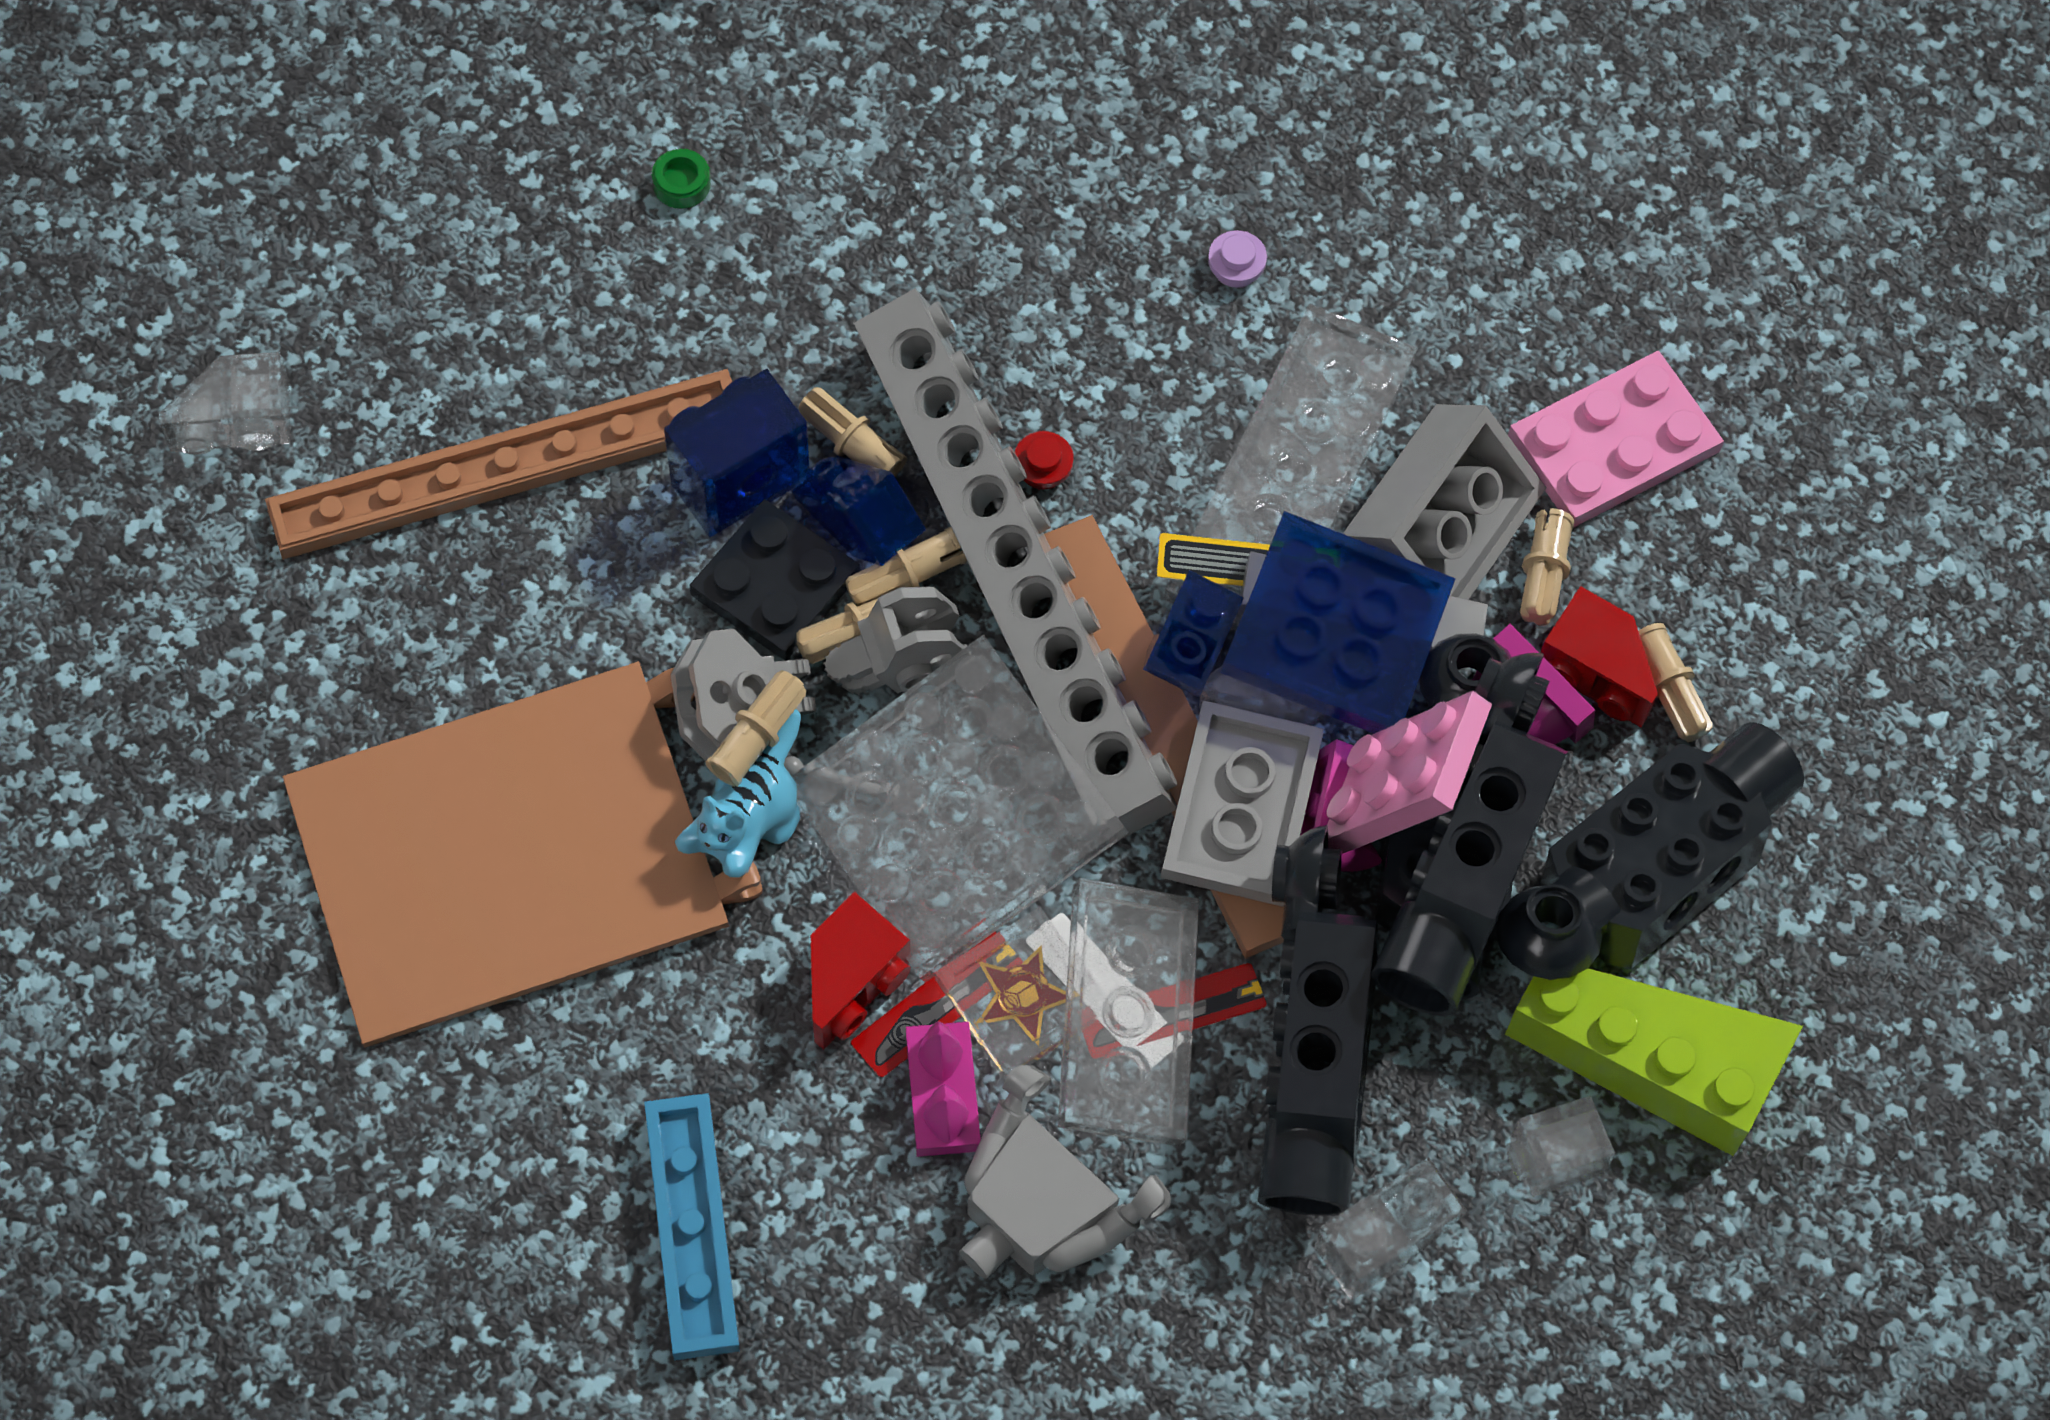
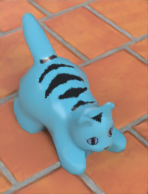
M797 709L794 710L777 732L779 742L776 746H767L742 778V782L738 787L736 785L735 787L730 786L717 778L714 794L712 797L709 795L703 799L701 814L675 840L678 851L686 854L701 852L713 855L720 860L723 872L727 876L740 878L748 873L762 838L774 844H781L789 840L800 820V807L797 805V784L784 766L785 758L799 731L801 714Z

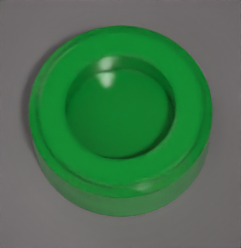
M689 149L670 150L661 155L653 165V189L657 198L665 205L677 209L691 208L701 203L708 195L711 186L709 166L706 160L697 152Z

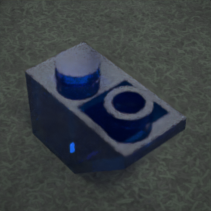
M839 456L828 457L814 464L806 473L807 479L791 491L796 500L853 557L879 566L884 565L897 554V551L905 548L926 531L925 526L893 473Z
M1189 570L1165 610L1146 652L1143 670L1199 697L1244 597Z

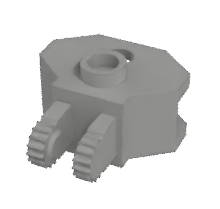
M900 587L878 597L869 616L857 622L861 635L842 643L839 648L835 646L834 650H829L830 653L828 656H825L826 662L823 664L826 667L824 671L828 673V677L837 683L841 682L843 684L842 687L850 693L860 695L862 692L866 694L868 689L872 691L885 684L897 693L902 691L914 692L923 688L943 687L963 678L974 657L971 648L966 644H961L954 634L951 633L959 618V613L954 603L935 587Z
M735 629L710 631L706 633L704 639L688 642L671 673L680 736L706 761L714 754L737 724L735 720L737 712L741 709L748 710L777 672L784 670L801 679L803 676L811 674L809 660L797 659L774 662L773 656L762 657ZM693 693H695L696 710L691 705ZM806 696L796 708L801 715L817 711L815 698Z

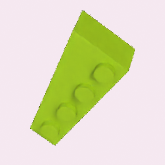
M1588 968L1571 978L1547 980L1533 976L1514 1011L1505 1035L1734 1156L1748 1135L1803 1026Z

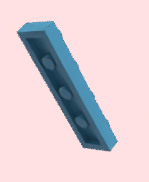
M709 1093L646 1101L644 1104L674 1361L740 1352Z

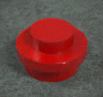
M1049 431L1034 432L1025 436L1016 446L1015 454L1027 475V478L1023 481L1033 488L1041 490L1054 488L1064 482L1072 471L1074 460L1072 448L1062 436Z

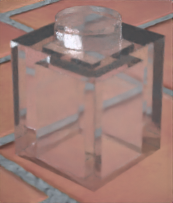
M1591 1095L1519 1118L1510 1136L1511 1142L1506 1145L1508 1160L1514 1175L1519 1181L1526 1179L1533 1197L1603 1175L1615 1156Z

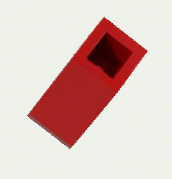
M1580 586L1545 639L1540 653L1544 654L1543 657L1576 691L1597 702L1600 709L1608 716L1619 721H1630L1642 728L1658 692L1634 616Z
M855 891L810 935L814 1042L823 1050L836 1037L845 1040L851 1036L866 1018L867 1011L865 1008L880 992L885 996L893 993L904 982L911 970V967L908 965L911 962L910 939Z

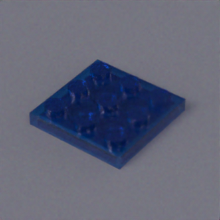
M1284 511L1220 673L1375 734L1405 718L1456 578Z

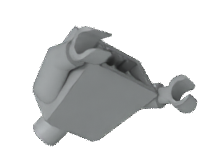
M1032 1065L1017 1066L1008 1074L1003 1084V1089L1009 1092L1006 1100L1001 1099L964 1177V1186L970 1194L967 1214L981 1230L959 1253L967 1265L984 1279H987L1009 1256L1032 1276L1046 1268L1056 1272L1069 1270L1110 1252L1140 1228L1139 1221L1142 1218L1145 1222L1154 1220L1170 1207L1171 1196L1167 1188L1157 1175H1151L1141 1186L1131 1203L1118 1206L1119 1197L1030 1114L1027 1116L1025 1109L1029 1100L1038 1096L1052 1080L1050 1076Z

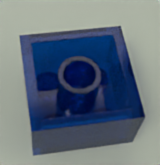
M767 368L751 378L744 376L734 380L723 390L720 396L701 407L691 406L682 410L672 419L668 426L664 427L671 485L709 538L751 514L764 499L772 502L810 479L807 421Z

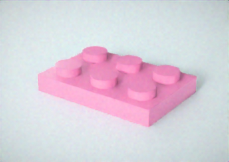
M1659 350L1512 424L1508 432L1512 442L1545 485V492L1557 509L1563 510L1573 517L1574 527L1720 452L1724 443L1722 437Z
M1470 691L1448 702H1440L1432 709L1409 719L1403 718L1395 725L1375 734H1367L1361 737L1348 755L1347 765L1350 768L1343 786L1332 798L1327 808V817L1330 818L1327 824L1328 847L1342 849L1343 854L1453 810L1492 704L1476 692Z

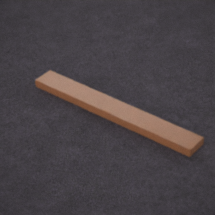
M725 369L266 498L265 502L278 547L284 560L746 428L745 417L729 371Z
M1093 515L1047 532L1044 535L1051 549L1057 546L1062 549L1074 570L1076 578L1069 581L1068 584L1076 600L1084 597L1088 601L1099 621L1101 629L1094 632L1093 635L1101 651L1109 648L1113 652L1125 674L1126 681L1118 684L1126 702L1135 700L1144 713L1152 731L1144 736V739L1152 756L1160 752L1169 764L1178 784L1169 790L1178 806L1198 720ZM1176 810L1173 811V812H1171L1174 818H1175ZM1211 890L1245 959L1283 943L1284 939L1281 937L1284 906Z

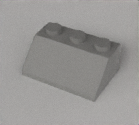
M1436 404L1341 536L1372 576L1378 580L1469 600L1546 490V487L1486 405Z

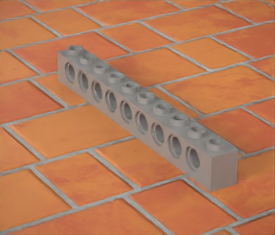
M914 288L854 322L1096 830L1114 844L1177 810L1176 802L1169 790L1178 785L1176 778L1160 752L1152 756L1144 739V736L1152 732L1150 725L1137 702L1132 700L1127 703L1118 684L1126 681L1125 674L1113 652L1109 648L1101 651L1093 635L1094 632L1101 629L1099 621L1088 601L1084 597L1076 600L1068 584L1069 581L1076 578L1074 570L1059 546L1051 549L1043 533L1051 528L1049 519L1036 497L1032 496L1027 499L1019 484L1020 481L1027 478L1025 470L1012 448L1009 446L1002 449L995 435L996 432L1003 429L1002 424L988 399L985 397L978 400L971 384L979 380L978 375L966 353L962 349L957 352L954 351L948 336L955 333V328L945 309L939 301L930 305ZM932 352L929 361L923 367L913 370L914 364L920 356ZM955 400L954 407L950 413L944 417L936 418L937 412L943 404ZM979 449L978 456L973 463L966 467H960L961 459L967 452ZM1003 498V504L998 512L992 516L983 517L986 506L992 500ZM1028 547L1025 559L1019 565L1008 568L1007 564L1011 554L1019 548ZM1053 597L1050 610L1042 617L1033 619L1032 611L1034 606L1044 598ZM1078 648L1074 663L1066 669L1056 670L1059 656L1068 649ZM1103 699V707L1100 714L1089 722H1081V714L1085 706L1093 700ZM1128 751L1129 758L1124 769L1117 774L1107 775L1106 767L1110 758L1118 752Z

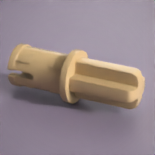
M819 387L813 388L800 402L798 408L801 416L835 444L834 452L838 456H848L867 471L882 487L886 483L889 484L900 473L907 461V457L877 435L869 427L870 420L865 416L856 418Z
M1550 508L1548 523H1546L1548 513L1545 509L1537 513L1531 551L1524 557L1522 564L1523 571L1527 574L1520 614L1524 621L1534 622L1538 626L1548 625L1551 619L1556 616L1561 584L1563 580L1569 577L1571 569L1570 563L1567 560V552L1571 532L1574 527V519L1569 513L1555 508Z
M948 527L943 532L905 550L900 546L895 547V555L849 576L846 579V587L854 604L858 607L900 587H920L919 583L958 564L962 565L967 562L963 550H959L961 546L953 529Z
M877 599L858 607L851 602L844 606L843 613L799 630L796 633V640L799 652L804 660L807 659L809 664H813L826 659L825 656L829 655V650H834L835 646L839 648L842 643L861 635L857 622L869 616Z
M1654 623L1638 630L1658 692L1656 698L1659 697L1679 738L1692 742L1712 730V721L1691 682L1695 674L1691 667L1684 666L1672 644L1663 623Z
M781 670L773 676L748 710L741 709L735 715L737 724L714 754L706 760V766L717 778L730 786L735 787L736 785L738 787L742 782V778L767 746H776L779 742L777 732L806 696L803 682L791 673Z

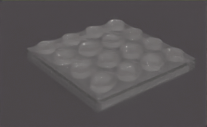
M984 635L792 775L797 784V803L866 902L910 939V954L906 959L925 983L1129 833Z

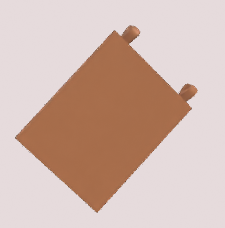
M638 661L283 776L364 1048L729 927V922L722 904L746 902L762 894L761 878L757 866L753 862L748 873L740 878L729 877L724 872L713 877L705 853H682L678 851L675 845V840L680 833L694 820L655 708L675 707L671 673L674 667L646 682ZM695 693L691 696V702L695 698Z

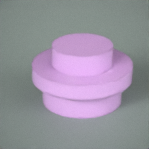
M1239 230L1229 231L1218 236L1211 244L1208 263L1211 271L1221 283L1229 287H1244L1258 279L1264 272L1267 252L1263 243L1253 234Z

